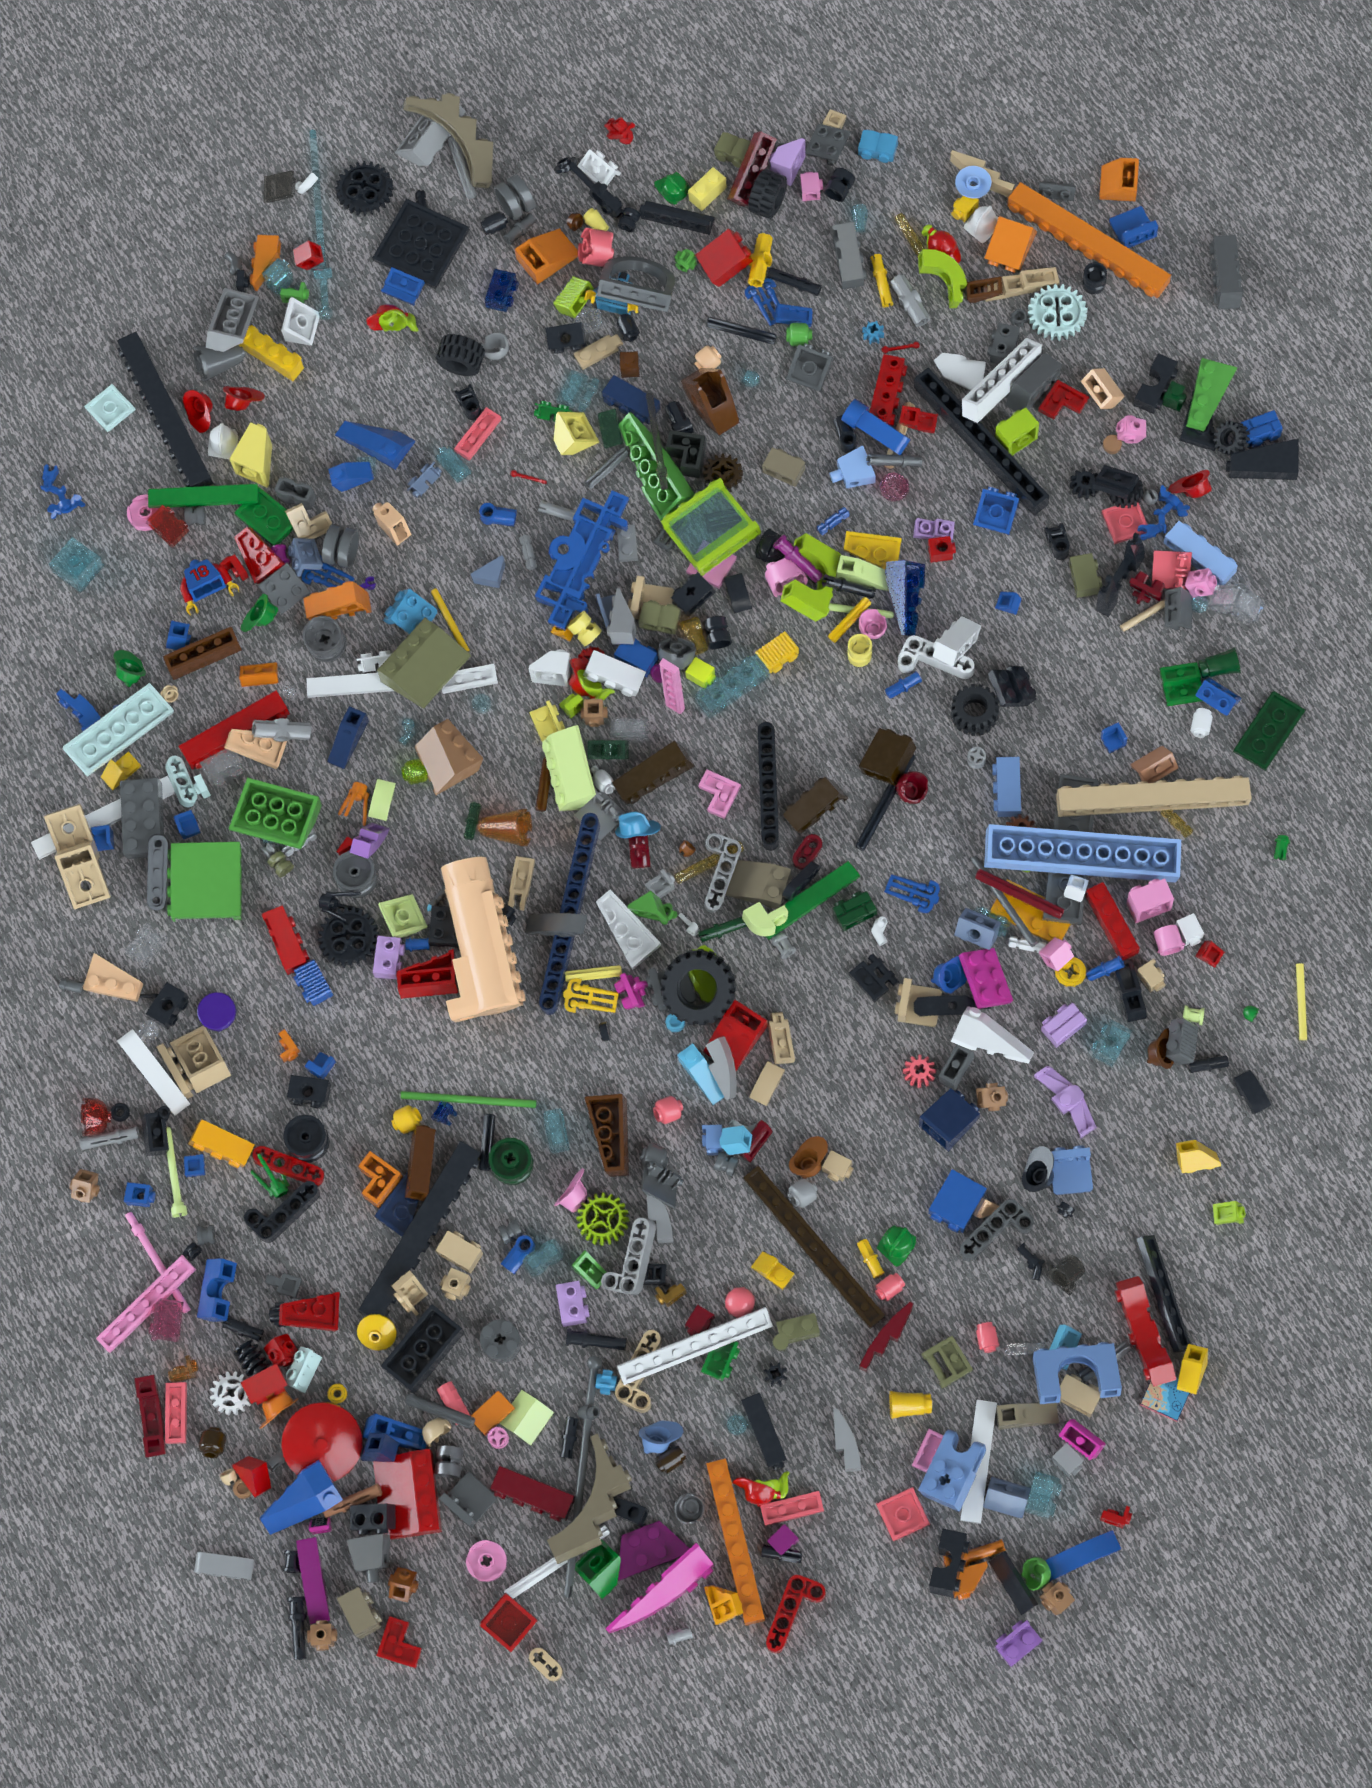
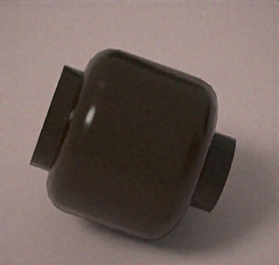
M210 1427L201 1433L199 1450L202 1455L214 1459L223 1454L226 1435L217 1427Z

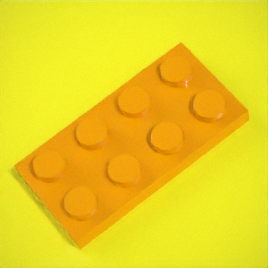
M1008 879L1006 880V881H1008V882H1010V883H1012V884H1014V885H1016V886H1018V887H1020V888H1022V889H1024V890H1026V891H1028V892H1030V893H1032V894H1034V895H1037V896H1039V897L1045 899V897H1043V896H1041V895H1039V894H1037V893H1035V892H1033V891H1030V890H1028V889H1026V888H1024V887H1022V886H1020V885H1018V884H1016V883H1014V882H1012V881H1010V880H1008ZM1003 892L1031 934L1047 942H1050L1054 937L1063 940L1071 924L1042 920L1043 911ZM996 899L989 913L1016 926L1002 904Z

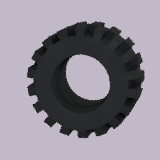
M768 169L762 170L756 178L750 193L749 211L772 219L778 212L786 193V176Z
M447 334L441 339L435 360L437 364L451 373L461 376H475L479 373L485 349L481 344L469 337Z
M971 684L969 688L966 685L963 687V691L959 689L957 695L953 697L951 706L953 724H957L959 731L963 729V733L966 735L968 732H971V736H975L977 732H979V736L983 735L984 731L988 733L991 727L994 728L998 720L999 701L998 698H995L996 694L994 692L990 693L989 687L984 689L982 684H979L978 687H975V684ZM970 703H980L985 707L986 712L981 716L973 717L968 715L964 708Z

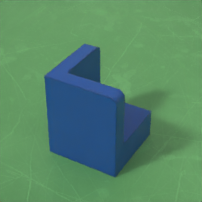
M1119 722L1101 731L1100 738L1109 753L1126 746L1128 738Z
M192 810L173 816L183 840L201 833Z
M110 825L91 827L98 851L114 849V835Z
M319 1052L313 1062L308 1060L305 1068L319 1079H325L336 1061L332 1056L328 1057L324 1053Z

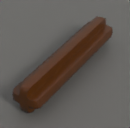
M546 757L543 758L535 807L537 811L541 812L546 811L551 781Z

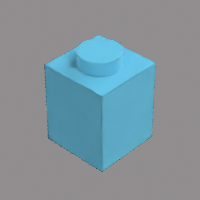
M744 1126L723 1128L720 1146L728 1155L748 1153L751 1148L752 1134Z

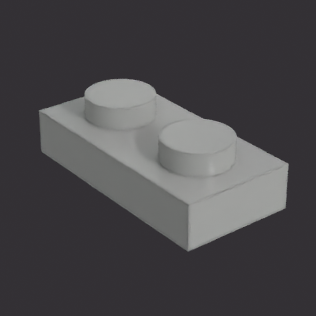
M635 524L628 525L627 531L617 528L619 561H638Z

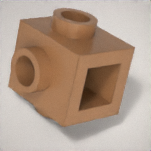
M593 698L584 700V708H581V719L585 720V725L590 727L604 725V718H608V708L604 707L603 699Z
M998 1083L986 1084V1088H976L978 1108H988V1111H999L1001 1106H1006L1008 1093L1005 1090V1086L998 1087Z
M80 1169L70 1183L69 1188L72 1190L71 1198L80 1202L90 1203L93 1197H96L99 1193V1174Z
M1060 1581L1055 1583L1049 1582L1042 1588L1043 1593L1039 1596L1042 1599V1605L1048 1611L1051 1610L1054 1615L1061 1614L1075 1601L1070 1594L1068 1586Z
M327 1620L316 1621V1624L310 1625V1630L307 1631L308 1643H311V1646L316 1648L317 1651L329 1650V1647H334V1641H337V1629H334L332 1624H328ZM319 1631L324 1632V1636L322 1638H318Z

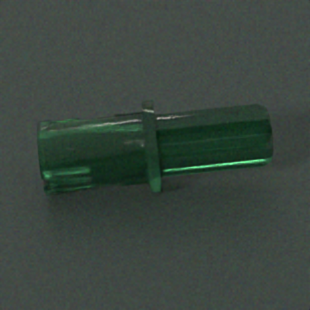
M470 803L468 816L465 818L467 824L464 839L466 840L474 839L476 826L480 824L479 815L482 805L479 803Z

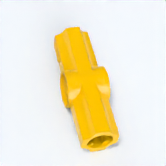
M765 233L758 234L754 253L750 255L753 260L749 264L751 268L748 284L750 286L762 287L767 267L772 265L770 250L773 238L771 235Z

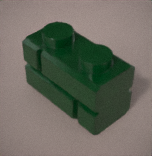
M858 891L851 896V899L847 901L843 899L834 904L835 907L832 908V912L843 932L877 915V908L867 891L863 893Z

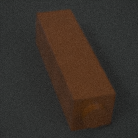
M426 1125L416 1126L412 1133L405 1191L406 1198L422 1201L425 1200L429 1193L436 1129Z

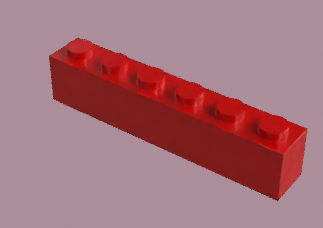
M276 690L178 747L191 769H200L206 764L205 762L210 759L215 760L219 758L224 751L228 750L224 747L229 732L232 729L252 731L254 720L273 721L280 718L286 719L290 713Z

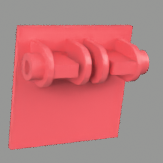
M1154 550L1152 584L1156 579L1164 583L1165 589L1182 587L1188 590L1185 583L1188 573L1191 571L1192 552Z

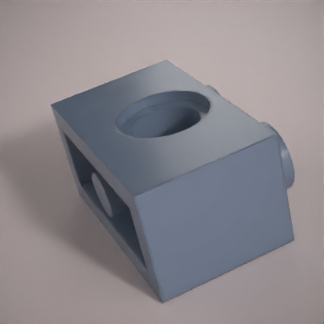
M965 908L958 919L954 936L990 950L997 939L1001 922Z

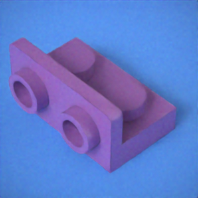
M1020 1620L1012 1627L1014 1630L1008 1636L1005 1633L996 1640L998 1644L995 1646V1649L1010 1667L1043 1641L1030 1626L1028 1620L1024 1623Z

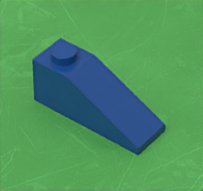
M373 1414L366 1419L362 1434L363 1438L367 1439L370 1433L387 1434L399 1442L398 1447L424 1450L427 1445L422 1435L423 1429L378 1414Z

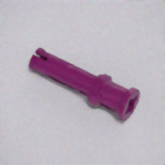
M782 535L775 542L773 547L775 549L778 548L785 555V559L794 562L814 583H817V580L819 581L822 578L823 574L799 552L796 545L793 546L787 540V536Z

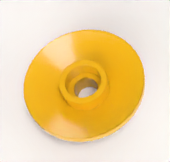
M371 1314L360 1321L357 1335L364 1346L379 1351L389 1348L395 1342L397 1331L394 1323L389 1318L380 1314Z

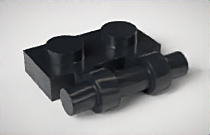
M873 953L868 957L872 964L868 966L863 960L849 972V976L875 1003L889 991V988L885 985L887 982H890L894 987L899 981L895 978L892 970L889 971L884 966L883 960L877 958ZM878 969L883 977L879 978L873 971Z

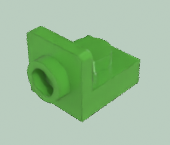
M301 282L299 291L294 288H281L280 296L282 303H289V299L293 297L304 304V301L308 300L309 289H307L305 282Z

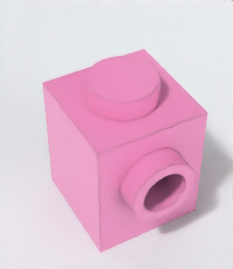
M818 172L800 174L802 201L820 200V190H823V181L819 179Z
M1056 937L1039 951L1046 966L1056 971L1060 970L1074 957L1070 950L1071 945L1066 940L1062 941Z

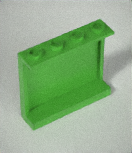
M240 842L171 843V849H168V860H171V868L167 869L168 879H171V886L167 887L168 898H171V905L167 906L168 916H171L172 921L176 922V919L233 918L234 920H242Z

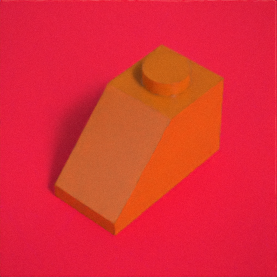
M987 1561L967 1566L964 1573L960 1572L961 1586L959 1592H955L954 1598L958 1597L959 1600L970 1598V1594L975 1591L987 1569Z

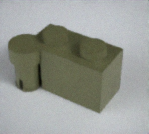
M815 1313L776 1322L778 1334L773 1338V1346L781 1352L785 1351L790 1343L819 1337L820 1331Z

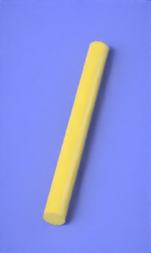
M1299 963L1296 964L1299 1040H1307L1304 964Z

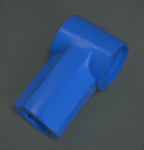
M484 503L480 506L479 513L481 522L486 525L494 523L514 527L517 510L495 507L491 503ZM486 512L492 513L490 516H485L484 514Z
M527 1235L520 1236L514 1247L501 1262V1265L515 1275L528 1256L534 1252V1241ZM524 1241L531 1243L530 1248L527 1250L521 1249V1244Z

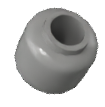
M801 1179L789 1187L788 1199L793 1206L804 1208L817 1199V1186L813 1181Z

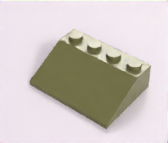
M424 618L378 668L377 672L381 683L424 709L471 655L439 626Z

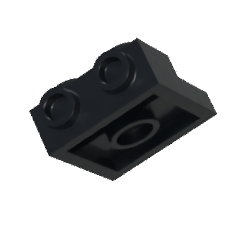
M1010 666L1006 670H991L988 673L1001 707H1025L1036 700V690L1031 687L1029 682L1030 675L1023 666Z

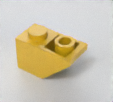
M1197 1140L1176 1143L1177 1160L1182 1173H1193L1197 1170L1213 1169L1221 1166L1217 1153Z
M1188 1344L1182 1360L1177 1390L1197 1394L1208 1364L1207 1348Z

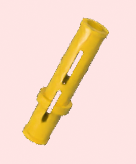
M874 254V257L871 256L870 259L882 307H889V303L890 306H893L886 277L887 269L884 268L882 255Z

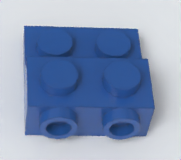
M988 487V490L983 489L973 525L1010 535L1020 499L1016 498L1017 494L1006 491V494L998 493L999 489Z

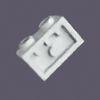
M589 149L578 164V167L596 183L599 181L601 184L604 183L608 186L615 175L619 176L621 174L617 170L618 166L611 160L609 162L605 160V155L599 150L595 152Z

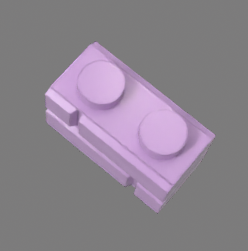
M1073 1003L1068 1006L1064 1004L1057 1010V1015L1053 1018L1049 1016L1042 1022L1041 1031L1056 1048L1087 1023L1085 1016Z

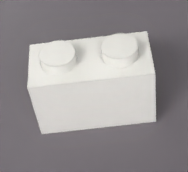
M560 649L549 651L529 665L531 681L534 683L569 687L568 680L572 672L570 653Z

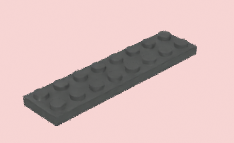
M1060 774L1058 789L1063 786L1079 788L1082 785H1091V787L1098 785V779ZM1056 801L1053 829L1092 832L1094 815L1058 817ZM1048 872L1045 900L1064 908V914L1058 919L1043 912L1042 920L1074 925L1082 924L1085 894L1081 902L1064 896L1069 877L1074 874ZM1075 875L1087 880V875Z

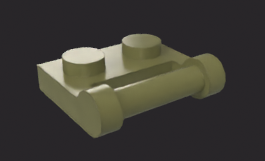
M953 1336L921 1354L936 1374L942 1389L973 1371ZM937 1352L952 1374L948 1378L933 1356Z

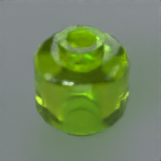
M419 758L406 761L401 768L404 781L411 785L424 783L428 779L426 768Z

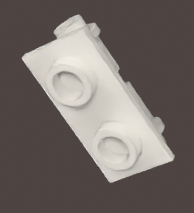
M390 650L379 652V656H372L371 653L360 654L361 658L356 659L357 661L361 660V664H358L359 672L376 671L375 664L378 663L380 667L391 655Z

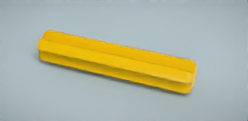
M863 597L828 635V638L834 643L837 642L861 616L862 612L871 605V601L867 597Z

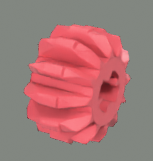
M920 1054L918 1055V1060L911 1056V1062L906 1061L905 1066L907 1068L903 1069V1073L907 1074L905 1081L911 1080L910 1086H914L915 1082H917L918 1088H921L922 1082L926 1087L929 1086L928 1080L934 1081L933 1075L936 1074V1069L933 1068L935 1063L929 1062L928 1056L924 1060H922ZM923 1069V1073L916 1074V1070Z

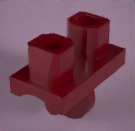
M1142 571L1135 578H1131L1129 582L1131 587L1141 592L1139 593L1134 590L1132 594L1138 598L1136 603L1140 605L1144 601L1149 604L1151 598L1146 595L1160 601L1164 583L1155 579L1151 587L1146 585L1145 583L1149 576Z
M648 835L629 838L631 868L651 867Z

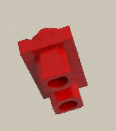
M622 117L616 120L610 118L604 125L609 131L606 136L610 140L619 139L625 145L633 141L634 135L630 130L636 126L633 122H626Z

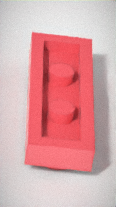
M486 407L456 445L454 451L470 461L502 420L501 416Z
M166 1383L165 1443H186L187 1383Z
M819 1491L760 1506L765 1526L824 1512Z

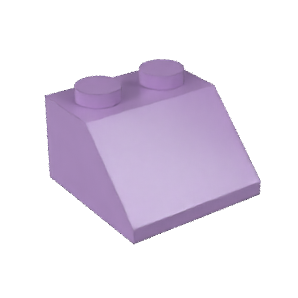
M801 138L778 146L775 153L772 152L769 158V163H771L770 170L786 176L787 185L789 186L792 185L806 157L805 139Z

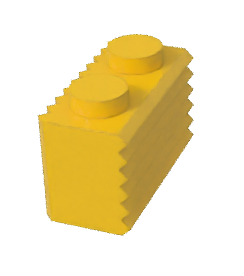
M784 631L762 646V648H759L755 652V658L768 674L772 672L777 673L782 669L783 664L793 662L798 657L799 648Z

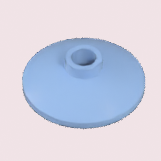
M978 166L963 168L958 172L955 179L958 192L967 198H980L986 195L992 183L989 173Z

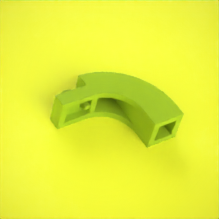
M922 249L918 255L919 273L939 276L948 288L949 308H957L963 301L962 291L967 286L962 268L952 257L941 251Z

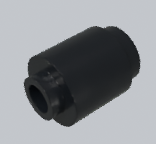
M498 211L483 218L480 224L486 235H492L507 228L508 220L504 213L501 214Z
M629 314L620 315L616 320V325L623 340L629 342L636 340L640 331L633 317Z

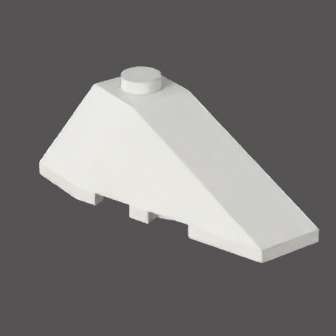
M968 1006L951 1042L976 1051V1048L987 1050V1054L991 1055L1002 1053L1005 1058L1029 1063L1034 1054L1030 1048L1005 1028L975 1007L971 1008Z

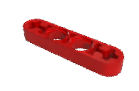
M258 1146L253 1150V1161L261 1167L263 1165L258 1159L257 1154L263 1152L265 1155L263 1159L272 1171L304 1183L312 1181L317 1186L321 1185L324 1181V1171L318 1166L265 1146ZM281 1158L285 1161V1164L282 1167H277L274 1165V1161ZM295 1165H300L303 1171L295 1174L292 1168ZM306 1169H309V1174L307 1173V1176L304 1177L306 1175ZM316 1172L319 1173L320 1178L317 1177L313 1180L312 1175H315Z

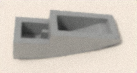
M724 1036L708 1043L706 1047L714 1061L708 1067L727 1101L736 1097L737 1082L734 1059Z
M647 1195L648 1219L656 1224L658 1243H673V1231L665 1205L658 1199Z
M833 1409L836 1452H844L845 1472L861 1471L860 1455L853 1433L840 1411Z

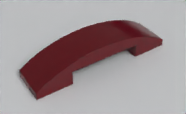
M155 1375L134 1378L144 1434L145 1458L165 1455V1434Z

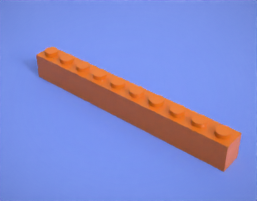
M1020 182L1008 197L1007 206L1013 213H1020L1026 221L1036 223L1041 230L1049 231L1057 240L1067 242L1073 250L1078 249L1083 252L1086 258L1094 259L1103 264L1106 269L1112 270L1117 277L1125 278L1133 287L1143 289L1146 295L1154 296L1158 299L1170 283L1171 274Z

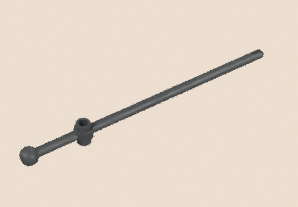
M591 1356L587 1360L590 1372L586 1405L578 1409V1416L584 1420L572 1522L582 1511L592 1420L600 1415L599 1407L594 1406L597 1373L602 1367V1360L597 1356ZM576 1556L569 1559L567 1563L564 1596L566 1598L572 1596Z

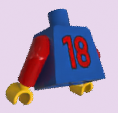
M197 559L190 562V567L184 570L185 577L182 579L180 586L184 602H187L186 611L190 616L191 608H195L197 614L199 612L198 607L193 604L192 600L197 602L226 588L225 584L228 585V592L231 596H234L231 591L232 588H236L239 592V586L236 583H232L233 579L225 567L216 563L211 564L206 559L201 562Z

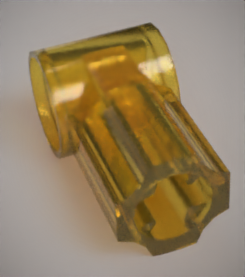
M698 616L681 621L680 625L684 631V637L695 644V655L708 651Z

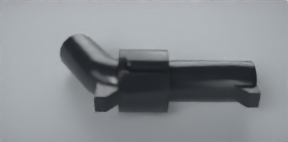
M1025 1243L1017 1248V1251L1027 1260L1028 1268L1030 1270L1034 1269L1032 1279L1039 1281L1042 1265L1046 1261L1041 1260L1036 1254L1033 1255L1025 1247Z

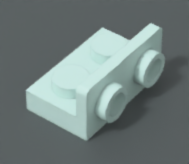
M300 1346L294 1356L290 1369L286 1372L285 1379L288 1385L305 1393L322 1357L314 1353L313 1350Z

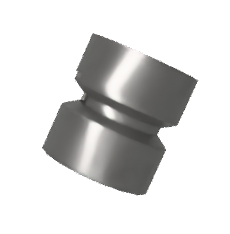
M438 1446L436 1458L439 1462L435 1463L434 1475L460 1478L461 1465H459V1462L462 1461L463 1448Z

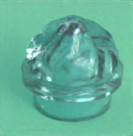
M748 369L741 382L746 387L753 388L760 383V376L755 370L751 371Z

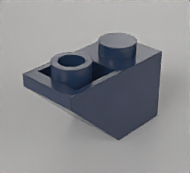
M370 1433L365 1441L360 1460L394 1462L399 1442L387 1434Z

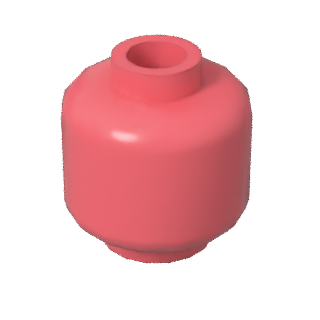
M673 1096L656 1101L655 1107H653V1114L656 1120L663 1124L680 1119L681 1111H683L681 1101L676 1100Z

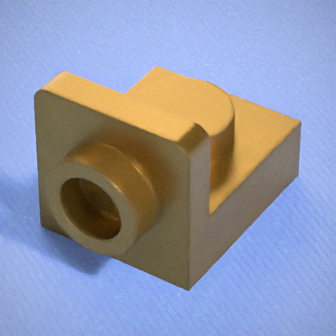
M681 1283L678 1286L676 1284L671 1286L667 1290L666 1295L659 1287L655 1288L657 1293L655 1295L656 1299L661 1305L665 1303L667 1307L687 1294L686 1289Z

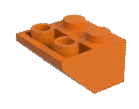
M1119 158L1101 166L1100 200L1136 202L1139 159Z

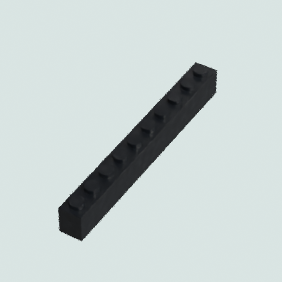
M137 331L117 340L120 346L117 348L121 358L125 357L126 362L124 364L128 372H133L134 376L131 378L136 387L140 386L141 391H139V394L143 401L147 400L149 405L146 408L150 416H155L156 420L153 422L157 430H162L161 438L165 445L169 444L171 449L168 451L172 459H177L178 464H176L180 475L184 473L186 478L183 481L186 487L212 485L213 481Z
M929 367L914 378L915 390L1010 491L1017 494V498L1034 516L1049 505V494L981 422L977 423L962 416V402Z
M462 1141L459 1142L359 1307V1313L364 1316L371 1314L388 1316L390 1312L387 1310L390 1303L395 1304L397 1301L393 1295L396 1291L392 1285L409 1270L416 1269L421 1261L418 1259L420 1253L427 1251L431 1244L428 1242L431 1235L436 1236L441 1227L438 1225L441 1218L446 1219L451 1209L448 1208L450 1203L457 1201L461 1194L458 1191L461 1185L466 1186L471 1178V1175H469L472 1168L476 1169L480 1163L479 1155L481 1152Z

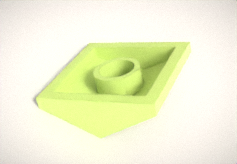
M413 894L378 904L393 937H408L428 927Z
M521 1390L512 1403L515 1409L499 1424L529 1445H532L554 1412L536 1398Z

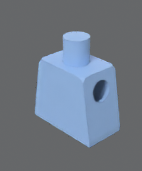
M860 446L837 459L838 470L829 472L832 483L843 480L846 488L876 483V475L873 468L867 465V462L870 461H866L867 454L864 446Z

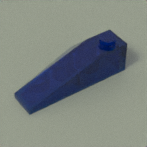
M907 560L886 562L885 569L886 582L901 635L910 637L916 633L919 617L916 607L918 604L921 605L922 602L918 595L920 588L924 589L925 564Z

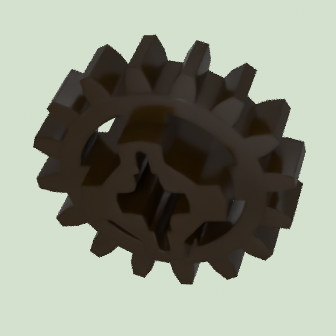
M722 453L721 458L714 455L715 460L708 459L709 465H704L706 470L703 471L705 484L721 478L725 488L732 492V487L738 488V483H742V465L738 464L737 458L732 460L731 455L725 458L724 453Z

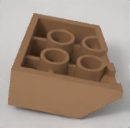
M449 719L435 725L415 745L419 759L428 773L427 777L433 784L435 795L479 771L483 761V757Z

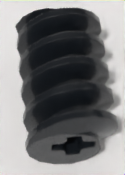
M253 1340L241 1344L234 1351V1355L239 1356L238 1362L243 1363L242 1368L247 1370V1376H253L271 1366L270 1364L263 1365L266 1357L259 1358L263 1352L261 1350L255 1351L259 1345H251Z

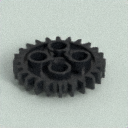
M363 161L362 165L356 162V167L349 165V171L344 169L345 175L339 174L340 180L336 181L337 187H335L336 195L340 205H343L345 210L349 208L351 214L356 211L357 216L361 212H363L364 216L367 215V212L373 215V210L380 212L379 207L386 208L384 202L390 203L389 197H393L392 191L394 187L390 173L386 172L385 167L380 169L379 163L374 167L373 161L369 165H366L365 161Z
M345 907L344 912H341L338 908L337 913L345 917L346 921H342L332 915L331 919L325 917L324 919L327 924H320L323 931H318L321 937L317 941L321 943L319 948L324 950L322 954L324 957L328 956L329 962L334 960L335 966H338L341 962L343 968H345L346 964L353 968V963L360 966L361 960L367 963V956L373 958L371 951H376L374 944H377L376 938L380 936V933L376 931L379 929L378 925H373L375 923L374 918L369 919V913L363 915L362 909L357 913L355 907L351 911ZM355 925H362L360 930H353ZM342 926L343 930L341 932H334L336 927ZM351 934L350 940H346L348 935ZM357 943H364L361 948H354ZM338 945H344L341 951L335 950Z

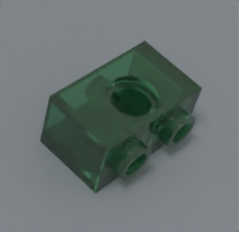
M588 740V759H629V741Z

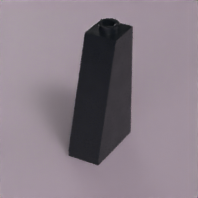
M1292 439L1231 454L1230 461H1226V472H1229V478L1297 480L1299 473V439Z

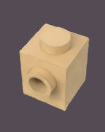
M831 1150L822 1166V1172L828 1174L827 1177L835 1182H838V1180L843 1182L845 1177L849 1179L854 1168L851 1167L852 1160Z

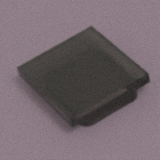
M293 170L264 176V203L294 197L296 179Z

